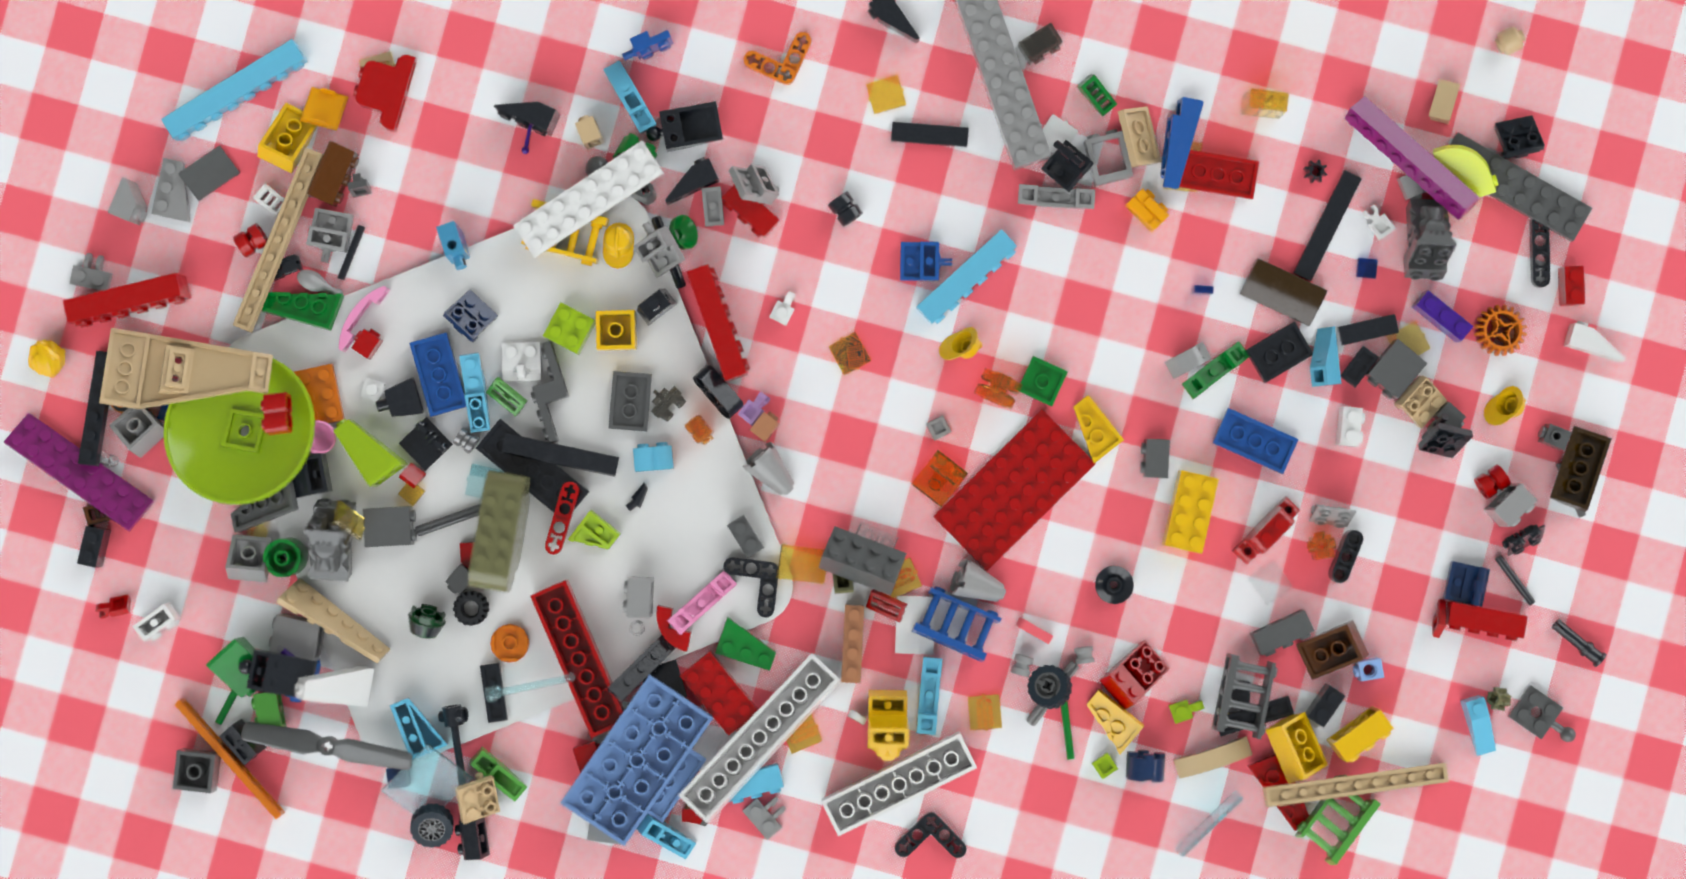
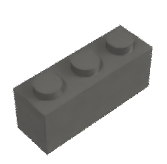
M1300 609L1249 634L1260 655L1265 654L1267 657L1276 653L1275 649L1281 646L1284 649L1293 645V641L1296 639L1304 640L1311 636L1310 633L1314 632V628L1306 611Z

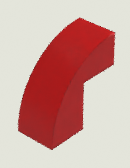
M658 605L656 618L663 637L675 648L687 652L692 632L685 630L679 635L674 628L670 627V623L667 621L672 617L674 608Z

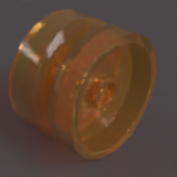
M984 368L981 379L990 384V386L979 383L975 388L974 394L1012 410L1016 400L1006 394V392L1015 395L1019 394L1023 385L1003 373Z

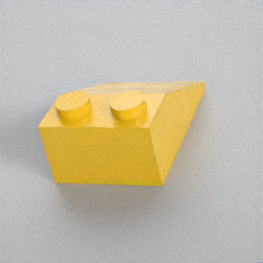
M285 103L258 144L257 157L292 174L318 126L301 122L300 119L303 111Z

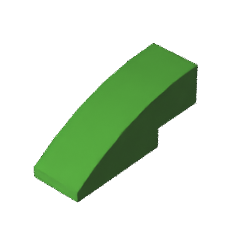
M481 747L470 760V765L478 772H482L485 777L492 775L495 787L514 802L526 790L527 785L484 747Z

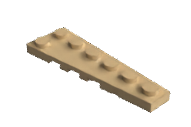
M301 578L292 584L276 601L297 615L299 613L308 618L307 621L313 625L316 623L323 627L324 632L327 634L338 636L342 643L352 647L377 664L390 650L388 646Z

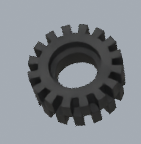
M476 591L461 593L453 603L454 616L457 617V621L469 626L483 622L489 612L487 598L482 593ZM468 601H474L478 605V612L473 616L467 615L464 611V605Z

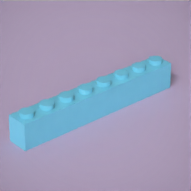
M291 39L161 118L174 140L184 141L191 136L192 132L204 129L210 121H217L222 118L223 113L228 110L233 111L237 109L241 102L252 100L259 91L270 89L277 80L283 81L292 71L301 70L308 61L297 43Z

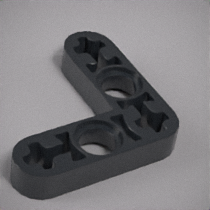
M735 557L728 558L723 565L727 574L761 578L757 612L761 617H770L775 610L779 576L778 565L769 561ZM733 560L736 565H741L740 561H744L743 573H739L740 569L738 568L731 572L727 564H730ZM748 563H754L757 566L755 573L749 574L746 571ZM759 563L764 564L762 568H769V565H773L776 573L768 576V572L762 571V575H758L760 571ZM770 584L773 586L774 591L771 595L763 593L764 585ZM761 597L773 598V602H768V607L771 608V611H768L767 614H763L764 611L760 610V607L765 605V600L761 601Z
M934 812L924 814L895 843V852L900 857L910 855L930 834L955 858L963 857L967 850L965 843ZM927 817H935L934 822L938 826L940 823L942 824L935 833L933 832L935 827L932 824H926L928 822ZM915 829H920L923 832L921 839L916 840L912 837V832ZM941 830L949 831L950 837L947 840L939 838ZM909 836V839L913 843H915V845L912 846V844L910 843L907 846V852H900L899 844L905 845L908 842V840L905 838ZM953 837L956 838L955 840H953V842L957 846H959L960 844L962 845L961 853H959L958 851L954 853V847L951 843L949 847L946 845L949 842H951Z

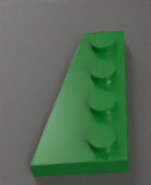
M269 292L261 311L331 331L344 295L341 293L331 295L327 293L291 294L290 292Z

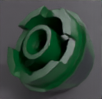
M421 604V607L418 608L413 605L408 614L410 632L420 638L432 639L437 637L446 623L445 612L440 613L437 611L436 606Z

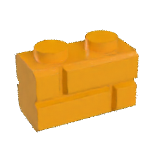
M1142 188L1125 207L1152 233L1169 216L1167 213L1169 210L1163 203L1158 204L1154 200L1155 195L1149 189L1145 191Z

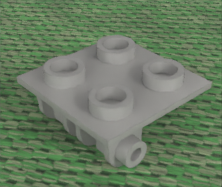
M1316 504L1311 507V513L1313 514L1309 522H1314L1317 525L1329 524L1337 528H1344L1349 525L1356 514V510Z

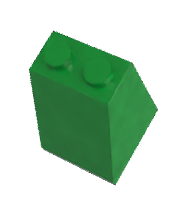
M245 637L232 640L206 664L216 676L241 698L251 697L257 692V690L246 688L249 674L244 675L238 669V665L242 660L249 659L252 661L254 650H256Z

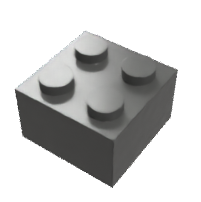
M188 748L177 750L172 789L210 794L217 791L221 757L214 751Z

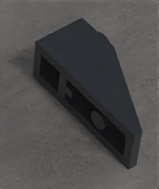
M872 0L868 3L869 10L867 11L873 20L877 19L880 24L914 43L919 42L920 37L894 0Z
M703 157L694 161L695 165L690 167L665 199L667 205L719 182L709 158L705 159Z

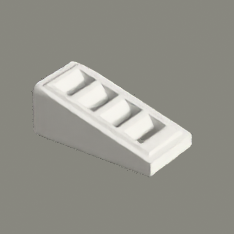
M263 184L253 197L254 200L276 217L282 204L276 211L274 208L280 201L283 202L285 199L267 184ZM269 191L270 193L268 194V196L264 200H262L265 194ZM275 196L276 199L269 206V201Z

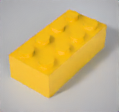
M1178 470L1162 545L1200 554L1203 553L1219 478Z

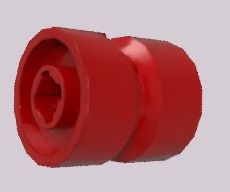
M257 223L248 227L246 233L242 231L233 236L236 246L246 258L254 254L257 248H264L268 240L266 234Z
M1498 464L1488 469L1487 474L1482 473L1474 479L1476 487L1488 500L1498 493L1497 490L1502 491L1511 485L1508 475Z

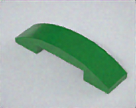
M1238 341L1183 382L1182 386L1190 397L1195 399L1211 385L1247 360L1249 357L1244 347Z

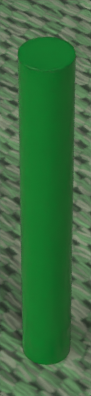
M231 690L215 720L219 725L223 724L238 695L233 690Z
M1066 701L1063 706L1061 705L1067 760L1075 759L1068 701Z

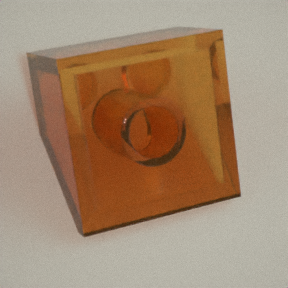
M937 450L911 484L942 507L968 473Z

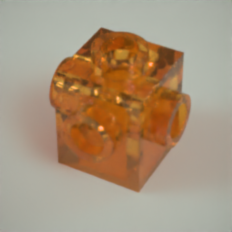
M1319 531L1314 532V536L1308 537L1307 550L1311 553L1312 560L1335 557L1334 549H1336L1335 538L1331 537V534Z

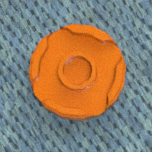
M514 624L502 625L496 629L490 642L493 654L499 660L508 663L516 662L523 658L530 644L525 630Z

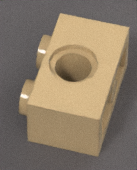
M585 115L578 118L575 126L587 150L605 143L593 116Z

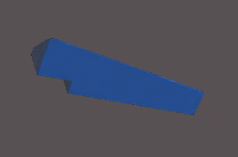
M1187 97L1177 100L1176 115L1173 114L1167 118L1160 176L1164 179L1163 187L1178 189L1204 104L1202 100Z

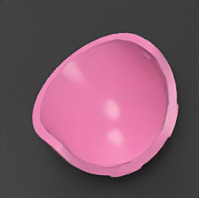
M315 420V434L310 453H326L334 447L336 435L331 425L324 421Z

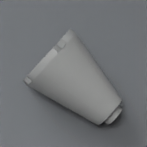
M768 442L765 444L767 448L756 450L746 460L748 465H743L742 467L779 495H787L794 489V481L775 445L772 442Z
M967 558L960 562L958 566L961 569L959 572L955 571L951 581L950 590L953 591L951 594L994 602L1004 598L1006 589H1004L1003 583Z

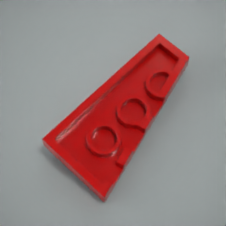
M1276 754L1247 765L1263 788L1296 783H1288ZM1304 802L1276 806L1294 831L1309 816Z

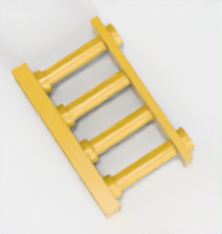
M533 199L531 207L537 210L547 202ZM598 216L589 222L591 223L592 230L585 256L574 253L580 229L570 235L566 251L556 249V245L546 251L582 260L581 264L592 266L593 263L598 264V260L592 257L599 230L602 229V226L608 227L609 219Z

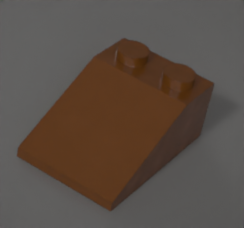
M1353 620L1296 644L1312 680L1364 660L1369 656Z

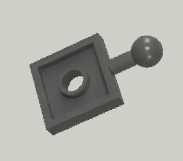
M1529 685L1508 715L1509 718L1539 739L1544 737L1550 727L1560 733L1561 739L1565 742H1572L1576 737V732L1573 728L1563 727L1555 721L1563 707L1531 685ZM1533 707H1538L1541 711L1540 715L1536 718L1531 715Z

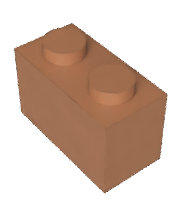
M770 411L768 414L763 412L750 431L764 442H767L780 424L777 422L779 418Z

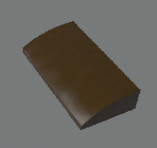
M1258 258L1251 268L1240 295L1310 326L1328 290Z
M1574 426L1550 498L1574 509L1586 512L1589 509L1612 438Z

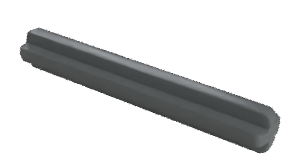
M481 504L416 526V533L418 536H422L479 516Z

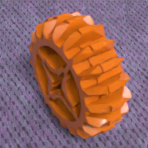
M1494 305V309L1488 307L1487 312H1481L1483 318L1478 317L1476 319L1480 323L1474 325V328L1479 329V332H1475L1474 336H1480V339L1476 342H1483L1484 344L1481 346V349L1488 347L1487 353L1491 354L1494 351V356H1499L1500 352L1502 356H1506L1507 351L1513 354L1514 349H1520L1518 343L1522 344L1525 342L1521 338V336H1527L1526 332H1522V329L1527 328V325H1521L1525 318H1518L1520 315L1519 311L1513 314L1514 307H1510L1508 310L1507 305H1502L1501 308L1499 305ZM1497 315H1503L1511 322L1504 323L1501 319H1498ZM1491 319L1492 329L1487 333V325ZM1501 327H1507L1503 329L1504 331L1502 333L1494 334L1495 332H1497V329H1500ZM1512 328H1514V336L1510 341L1509 339L1511 338L1509 332ZM1496 337L1500 342H1503L1504 346L1496 345L1490 339Z

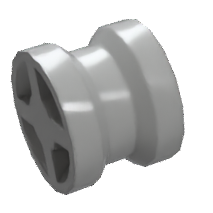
M1093 646L1074 648V653L1077 656L1075 663L1095 662L1092 656Z

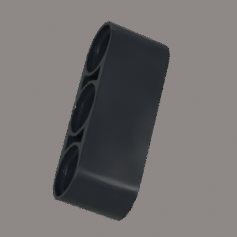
M707 364L693 377L695 384L725 418L730 419L744 406L739 396L711 365Z
M1347 530L1341 538L1328 572V576L1333 582L1344 583L1350 576L1364 539L1362 533L1358 530ZM1352 533L1357 536V541L1354 544L1349 541V536ZM1345 551L1350 554V558L1346 562L1342 559V554ZM1337 569H1341L1343 572V576L1340 579H1336L1334 575Z

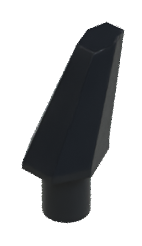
M645 483L631 496L633 500L625 505L629 511L637 506L641 508L648 490Z

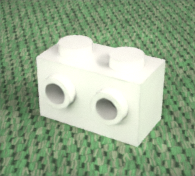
M1339 407L1335 445L1359 447V444L1363 442V432H1361V424L1365 422L1363 408Z
M165 603L133 625V628L143 642L150 640L154 642L162 636L161 632L166 629L169 631L178 625L177 621L181 617L171 603Z

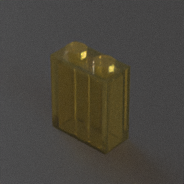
M1250 88L1243 95L1241 115L1279 119L1287 112L1289 93Z

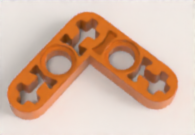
M805 32L798 33L789 48L783 64L756 51H748L744 55V64L747 68L783 85H790L794 82L811 46V37ZM806 37V42L808 43L802 45L801 51H804L803 54L799 50L793 49L794 47L798 49L800 45L798 39ZM792 54L800 56V61L797 64L789 61V57ZM754 55L755 60L758 62H761V59H764V61L761 63V69H758L759 64L753 62L750 65L749 60L747 58H751ZM772 63L775 66V70L772 73L765 72V64ZM778 67H781L780 72L786 74L787 71H789L790 76L792 78H788L785 81L783 80L784 77L781 74H778V77H775L776 73L778 72Z

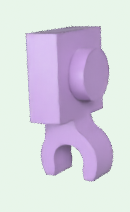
M760 392L754 402L749 399L738 415L753 426L761 414L765 412L761 408L767 405L771 398Z

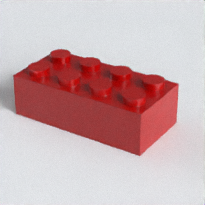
M711 650L680 675L728 736L759 710Z

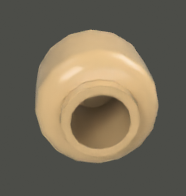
M1509 27L1497 34L1495 43L1500 53L1504 52V54L1510 55L1523 48V41L1526 38L1522 30L1518 31L1515 27Z

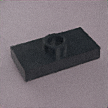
M1363 346L1343 371L1341 378L1356 388L1379 356Z

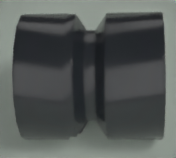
M848 191L828 204L833 214L839 215L837 219L843 227L849 225L863 214L859 206L853 204L854 199Z

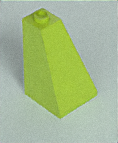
M343 419L336 424L337 428L333 430L369 487H378L408 465L404 459L354 420Z

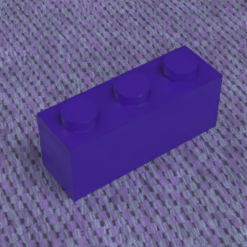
M1429 290L1423 292L1411 306L1455 343L1461 342L1474 327Z

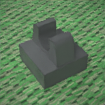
M360 173L353 174V182L347 183L348 190L353 198L372 194L371 186L367 179H363Z

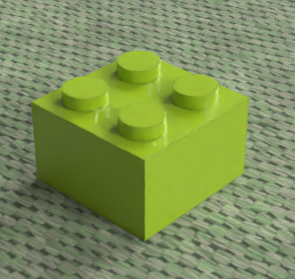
M560 302L543 337L580 355L596 324V320Z

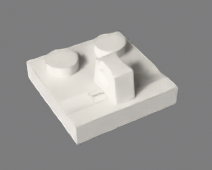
M541 342L502 343L504 382L542 381Z

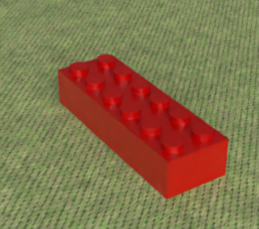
M705 264L686 271L725 381L730 382L748 375L747 370H750L747 359L742 358L741 352H744L741 341L735 338L734 334H737V330L733 321H729L728 316H731L727 303L723 304L721 298L725 296L721 286L716 285L715 280H718L715 268H710L709 264Z
M172 273L62 301L67 322L85 328L92 326V322L100 321V323L112 321L111 318L113 317L121 319L129 317L130 313L137 312V314L149 312V308L163 309L170 303H174V305L186 303V299L191 298L186 276Z

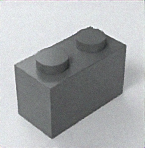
M1144 439V443H1141V454H1144V461L1140 462V473H1143V477L1168 478L1170 440Z
M745 515L727 525L747 558L765 548Z

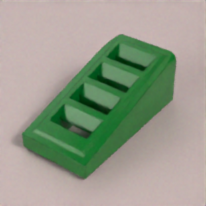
M1095 74L1089 75L1077 85L1080 92L1101 116L1106 115L1117 105ZM1092 82L1094 85L1087 90L1086 87ZM1098 89L1099 91L1092 96L1091 93ZM1103 94L1104 97L1097 102L1096 99ZM1106 100H1108L1109 103L1105 107L1101 108V105Z

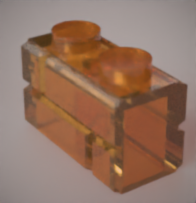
M701 415L695 416L685 424L686 430L689 434H692L696 443L706 445L714 439L712 436L714 431Z

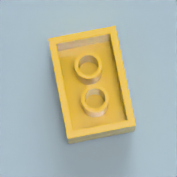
M1371 706L1327 738L1326 741L1341 760L1347 763L1349 761L1354 762L1360 757L1359 754L1361 752L1372 749L1376 745L1375 742L1380 738L1383 740L1390 736V731L1394 727L1381 709Z
M1305 712L1287 716L1266 729L1268 738L1288 783L1305 780L1328 766Z

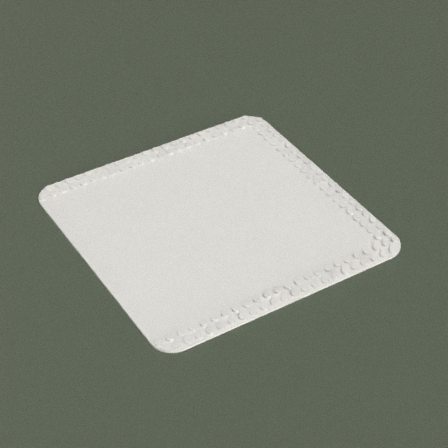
M631 196L600 215L609 219L608 227L619 222L631 227L634 233V245L647 236L642 226L644 223L649 222L654 230L644 207ZM591 223L580 228L574 253L585 256L592 230ZM602 226V229L599 230L592 257L598 260V264L593 263L592 266L581 264L582 260L548 251L534 258L531 252L525 249L526 246L521 244L522 238L514 228L468 246L470 258L465 260L467 265L465 269L456 270L455 265L446 256H443L345 295L331 331L285 319L240 337L229 345V348L273 355L274 359L286 365L293 372L333 364L344 418L346 420H354L404 459L408 465L412 462L424 471L399 443L416 427L415 425L426 417L452 444L462 428L467 429L469 435H475L480 438L479 444L499 419H502L522 437L549 442V439L545 440L542 429L545 426L543 421L540 422L536 412L539 410L538 404L533 402L531 392H533L532 387L553 381L554 378H550L547 367H549L548 359L544 360L541 352L542 381L505 382L528 400L520 413L515 417L487 394L490 430L471 433L467 407L430 417L409 343L447 332L464 393L465 388L459 356L479 352L487 392L497 377L503 380L502 343L541 342V349L544 348L542 343L551 340L543 337V334L560 302L596 320V311H636L637 350H596V324L580 355L551 341L569 394L568 398L548 404L559 441L553 443L619 457L615 477L558 465L590 492L574 510L563 549L555 555L549 554L545 549V542L554 512L532 494H528L530 503L522 553L511 591L507 593L471 586L464 591L480 592L487 598L489 612L483 622L469 626L457 621V617L454 616L453 603L461 594L451 592L447 588L448 584L445 582L456 568L462 564L460 543L474 542L478 516L422 536L417 535L414 545L365 547L363 509L412 506V509L416 512V521L413 522V528L415 529L416 526L481 504L483 487L488 471H504L475 448L468 454L464 451L462 445L456 446L453 444L424 471L426 473L425 478L414 489L399 478V475L407 466L378 487H369L336 436L334 447L324 453L327 458L333 491L296 498L298 510L274 519L281 538H296L309 550L310 546L307 544L309 538L304 533V529L313 516V507L317 500L329 498L332 501L349 500L350 502H356V525L352 530V575L349 580L337 581L309 578V568L311 567L309 552L305 568L299 574H296L297 579H303L390 648L389 652L377 664L352 647L342 643L340 638L334 634L329 635L325 632L323 638V645L334 671L362 665L374 669L368 706L347 705L361 741L408 752L390 705L410 698L447 742V746L414 758L413 763L453 748L451 727H445L444 722H440L438 719V713L442 711L444 706L461 704V707L467 708L469 713L468 721L458 726L460 741L463 744L574 699L530 595L557 583L569 580L612 682L662 635L657 624V606L662 605L674 608L673 616L724 571L723 565L728 558L735 557L769 561L778 565L779 576L774 613L770 617L764 618L757 612L761 578L729 574L737 585L686 630L692 632L688 651L685 652L675 648L661 664L718 642L727 616L739 626L748 630L779 616L791 599L793 591L791 572L754 479L742 467L748 464L731 421L717 410L693 380V377L707 365V361L680 293L675 286L671 272L669 270L656 278L647 261L642 263L635 248L629 265L619 269L609 266L603 257V238L608 227ZM570 235L557 243L555 248L566 251ZM382 286L389 288L390 291L381 304L377 305L372 302L351 331V333L356 335L359 331H363V329L368 331L373 329L381 334L379 338L383 342L372 359L365 358L351 348L355 340L346 352L339 349L340 334L353 308L360 300ZM666 288L677 304L648 326L637 312V307L657 290ZM469 290H472L498 315L497 319L478 335V339L475 342L461 335L443 316L444 312ZM613 371L652 374L647 432L608 428ZM414 377L424 413L391 417L389 410L378 412L374 400L360 396L366 378L386 384L384 388L386 390ZM493 389L497 394H499L502 397V395L499 392ZM509 400L507 401L517 409V407L514 404H512ZM338 422L329 423V425H331L333 429H336V424ZM248 426L243 427L241 430V435L246 436L249 433ZM668 442V445H672L674 469L635 472L633 448H637V444H649V447H656V443ZM645 483L648 490L641 508L637 506L629 511L625 505L633 500L631 496ZM590 510L621 533L610 549L568 540ZM745 515L765 547L749 558L746 557L727 527L728 524ZM557 522L554 525V529L557 533H562L565 526L562 522ZM552 533L551 537H555L553 543H549V546L552 547L551 551L559 549V545L556 542L558 538L562 540V536H556ZM732 560L730 564H727V567L730 568L731 572L738 568L740 569L739 573H743L744 561H740L741 565H736ZM754 563L746 565V571L749 574L756 572L757 566ZM759 563L760 571L758 575H762V571L768 572V576L776 573L773 565H769V568H762L764 564ZM628 577H654L653 616L650 618L626 617V612H623V601L627 600V593H624V581L628 580ZM766 584L763 586V593L765 595L773 593L774 588L772 585ZM761 597V601L765 600V605L760 607V610L764 611L763 614H767L768 611H771V608L768 607V602H773V598ZM474 601L466 602L464 605L465 613L470 616L475 615L478 612L477 603ZM421 604L436 606L438 612H445L446 623L437 637L432 639L420 638L410 632L408 614L413 605L418 608L421 607ZM514 624L525 630L530 644L523 658L516 662L508 663L499 660L493 654L490 642L496 629L502 625ZM500 663L508 720L488 723L480 665Z

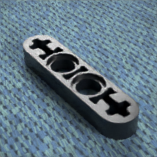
M1530 219L1531 283L1536 288H1542L1550 282L1549 228L1540 225V230L1544 229V232L1535 233V230H1539V225L1535 223L1534 219ZM1536 236L1544 238L1543 246L1536 245ZM1537 255H1542L1545 258L1543 265H1538L1535 262ZM1535 268H1545V271H1541V277H1545V281L1541 284L1540 281H1536V277L1540 276V270L1535 271Z

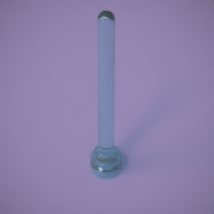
M566 674L500 689L495 686L486 687L485 696L489 703L495 702L504 695L574 681L575 675Z

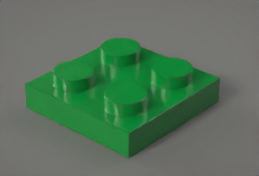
M1032 356L1017 391L1052 407L1068 371Z

